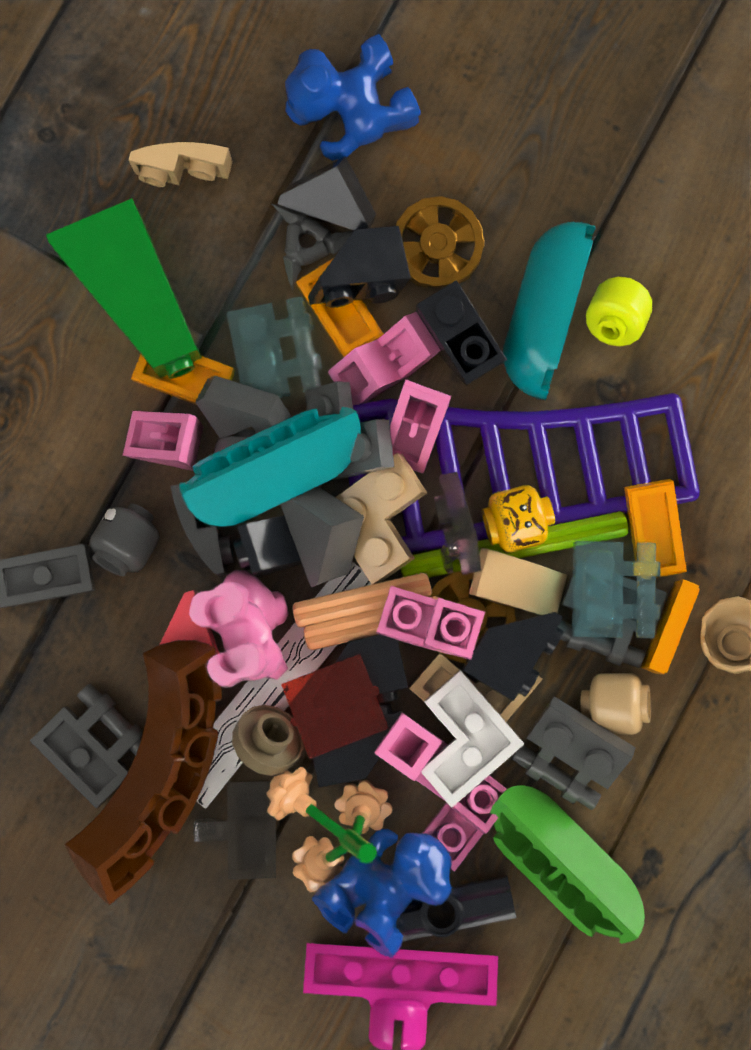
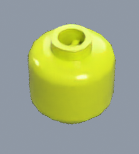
M619 276L609 278L601 283L594 293L586 311V324L590 332L599 341L607 345L619 347L631 345L641 337L652 313V298L648 290L641 283L631 278Z

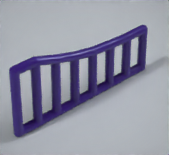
M669 393L626 402L534 412L483 411L448 407L436 438V447L452 528L424 532L419 501L417 500L402 511L406 536L402 537L403 541L411 553L414 554L488 539L483 522L470 524L451 425L480 428L493 494L511 489L499 429L527 430L540 497H549L555 515V524L553 525L619 511L628 514L625 495L607 499L592 425L620 421L632 485L651 482L638 418L665 413L679 485L674 486L677 504L696 501L700 496V489L681 398L675 393ZM389 398L353 405V409L357 411L360 423L384 418V420H389V424H391L398 400ZM574 427L588 502L561 507L546 429ZM366 474L349 477V485L352 486Z

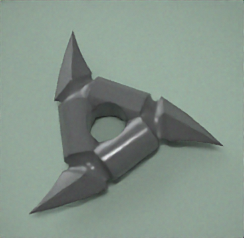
M271 204L283 216L285 221L289 223L285 243L286 256H283L287 277L293 291L296 279L301 271V265L307 266L328 256L330 252L332 254L336 253L342 248L354 230L331 234L329 229L310 216L306 217L305 213L281 205ZM304 234H309L315 237L316 243L310 248H302L299 240Z

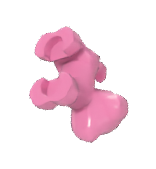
M234 570L215 589L199 592L192 598L189 612L192 621L200 627L211 628L220 634L224 649L226 650L209 659L207 670L213 681L220 686L231 687L242 680L255 681L265 677L278 680L288 670L280 647L272 639V630L284 624L289 615L286 600L282 593L278 591L271 592L256 576L245 570Z

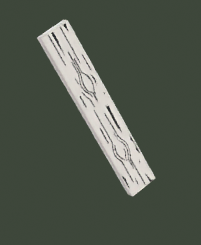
M352 562L349 574L328 581L316 597L368 586L371 583L363 570ZM296 623L292 625L277 644L281 649L288 670L278 680L265 677L255 681H247L214 722L213 728L218 731V740L207 778L197 799L201 806L206 809L243 764L232 744V731L243 713L254 706L260 705L278 707L285 711L337 645L310 650L306 645L304 627H298Z

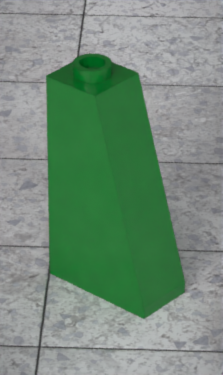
M132 198L46 234L49 244L160 378L166 375L170 379L178 378L195 369L193 361L202 357Z

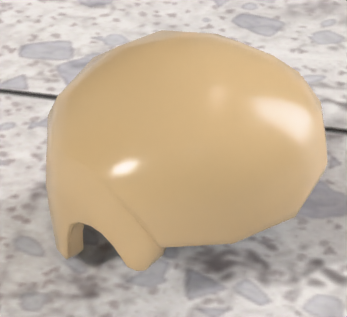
M739 596L720 599L702 617L701 648L708 661L717 669L732 674L751 671V600Z

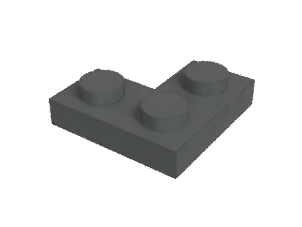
M333 382L305 390L307 411L317 408L319 416L340 414L339 411L342 407L353 409L350 382ZM375 419L360 423L361 434L358 433L350 459L351 463L341 474L327 482L393 468L394 459L389 420Z

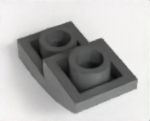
M179 484L171 486L179 519L195 551L215 575L219 577L228 575L227 564L234 563L230 536H221V530L217 526L201 528V520L196 518L186 506L179 489Z

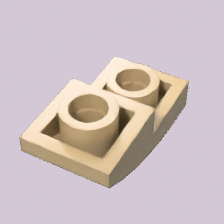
M175 142L147 146L131 151L129 156V162L134 173L139 175V180L157 187H165L166 182L179 185L184 168L188 169L190 175L202 180L213 181L215 176L228 179L232 166L229 148L195 142Z
M481 548L469 594L537 616L553 612L557 613L567 575L526 560Z

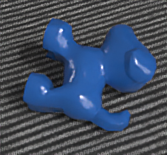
M380 34L370 37L361 45V63L352 69L338 72L319 49H308L299 55L295 69L285 81L287 95L286 113L294 123L300 126L307 125L310 122L322 120L333 111H338L341 115L345 135L337 142L322 141L320 144L323 155L331 161L349 156L359 146L377 141L384 133L409 129L416 126L419 122L421 111L409 87L396 91L390 98L389 106L380 105L376 83L392 73L389 66L393 64L390 50Z
M381 829L376 831L368 841L376 848L377 853L374 860L370 863H363L351 855L342 871L332 880L321 886L313 895L312 901L320 909L322 916L335 928L343 933H347L355 921L358 927L369 931L365 939L375 950L386 957H393L399 951L403 940V935L396 928V920L410 902L415 899L429 905H440L449 898L452 891L449 879L452 858L445 846L429 834L407 833L397 843L398 834L392 830ZM397 843L392 866L385 864L381 859L384 850ZM366 904L364 910L355 919L354 908Z

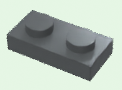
M86 544L0 560V608L96 591L88 545Z

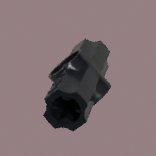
M504 875L451 886L452 891L446 901L454 906L455 914L450 920L445 922L436 921L430 916L428 912L429 904L413 899L396 920V928L403 935L402 942L432 935L447 937L454 934L457 930L517 918L508 876Z

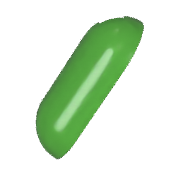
M516 785L505 790L490 811V814H495L498 817L494 823L496 834L493 839L500 851L583 933L593 937L595 932L605 936L619 938L620 943L636 940L642 932L645 913L640 894L627 873L545 793L525 785Z

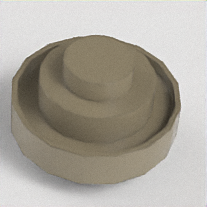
M260 705L250 708L243 713L232 731V744L237 756L247 767L260 774L273 776L286 772L296 763L304 748L303 734L298 723L288 713L278 707Z

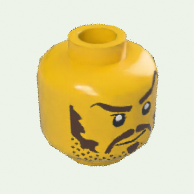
M529 485L496 492L490 496L488 507L482 508L483 523L490 544H498L506 553L543 544L548 536V526L555 524V515L549 497L540 498L538 492Z

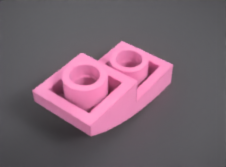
M391 586L376 634L438 652L471 659L485 612L438 598L436 600Z
M490 775L452 808L446 802L421 833L435 837L445 846L452 858L450 870L453 872L456 871L481 836L487 834L498 819L495 814H490V811L497 799L507 789Z

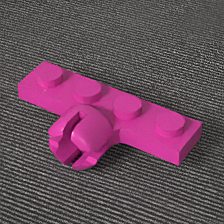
M307 943L303 993L365 998L370 1005L368 1038L374 1047L382 1050H392L394 1020H402L401 1050H421L426 1043L427 1012L431 1004L443 1002L496 1006L498 956L399 949L393 957H386L373 947Z

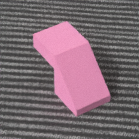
M414 312L404 316L377 340L354 348L333 366L328 373L334 382H350L352 404L359 405L368 402L413 374L438 354L441 349L418 313Z
M401 713L374 753L413 781H418L444 800L421 771L427 762L448 744Z

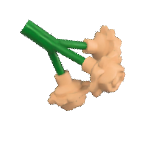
M300 767L293 773L287 770L271 780L270 789L266 793L271 801L267 812L277 820H281L287 814L295 813L296 811L303 817L310 815L339 838L340 845L334 848L327 837L317 841L315 837L309 836L305 838L302 847L292 853V859L297 863L293 868L294 876L304 882L309 892H316L321 886L332 880L342 871L343 868L340 864L343 863L344 854L350 852L363 863H370L374 860L377 853L376 848L364 839L361 834L367 833L369 827L380 831L383 828L384 819L391 815L393 807L390 803L386 802L389 796L388 792L385 789L375 788L368 780L360 781L358 787L354 783H347L344 786L343 795L336 799L334 804L335 808L341 812L339 816L341 824L352 826V829L345 830L316 807V801L309 796V785L313 775L307 772L305 768Z

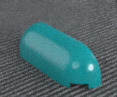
M566 222L556 225L547 230L536 241L529 255L504 342L503 354L507 358V361L504 362L506 372L515 386L524 393L541 400H546L554 369L558 367L592 248L593 240L591 239L596 228L594 225L582 222Z
M342 407L339 411L340 414L319 416L317 408L311 409L200 460L192 466L195 475L187 483L179 484V489L186 506L196 518L204 523L220 527L233 526L335 478L351 463L350 459L358 433L361 434L357 411L348 407Z

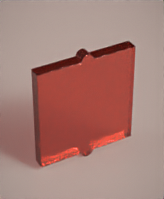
M360 654L281 684L293 715L290 723L292 726H297L309 759L389 729L376 697L379 694V689L376 686H372Z

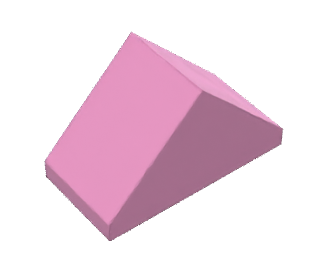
M405 380L390 424L393 455L396 453L403 454L414 471L424 474L451 396Z
M132 411L123 456L194 471L192 466L196 463L203 425L196 416L191 414Z

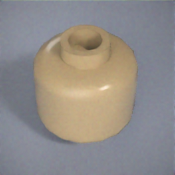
M634 673L597 674L591 681L590 690L581 691V713L615 735H636L640 732L643 723H650L649 685H642L640 678Z

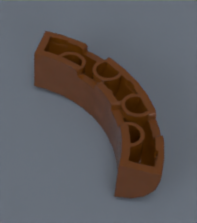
M177 640L158 645L143 653L148 677V710L137 754L126 777L108 804L80 833L64 844L82 877L109 905L128 891L154 865L155 862L151 857L159 849L170 832L177 834L181 830L207 778L218 740V731L213 728L216 701L222 699L221 686L213 681L208 674L207 664L209 659L216 655L215 647L197 640Z

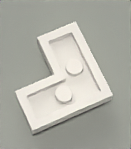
M461 670L424 701L455 737L429 760L421 771L451 808L524 745L519 736Z

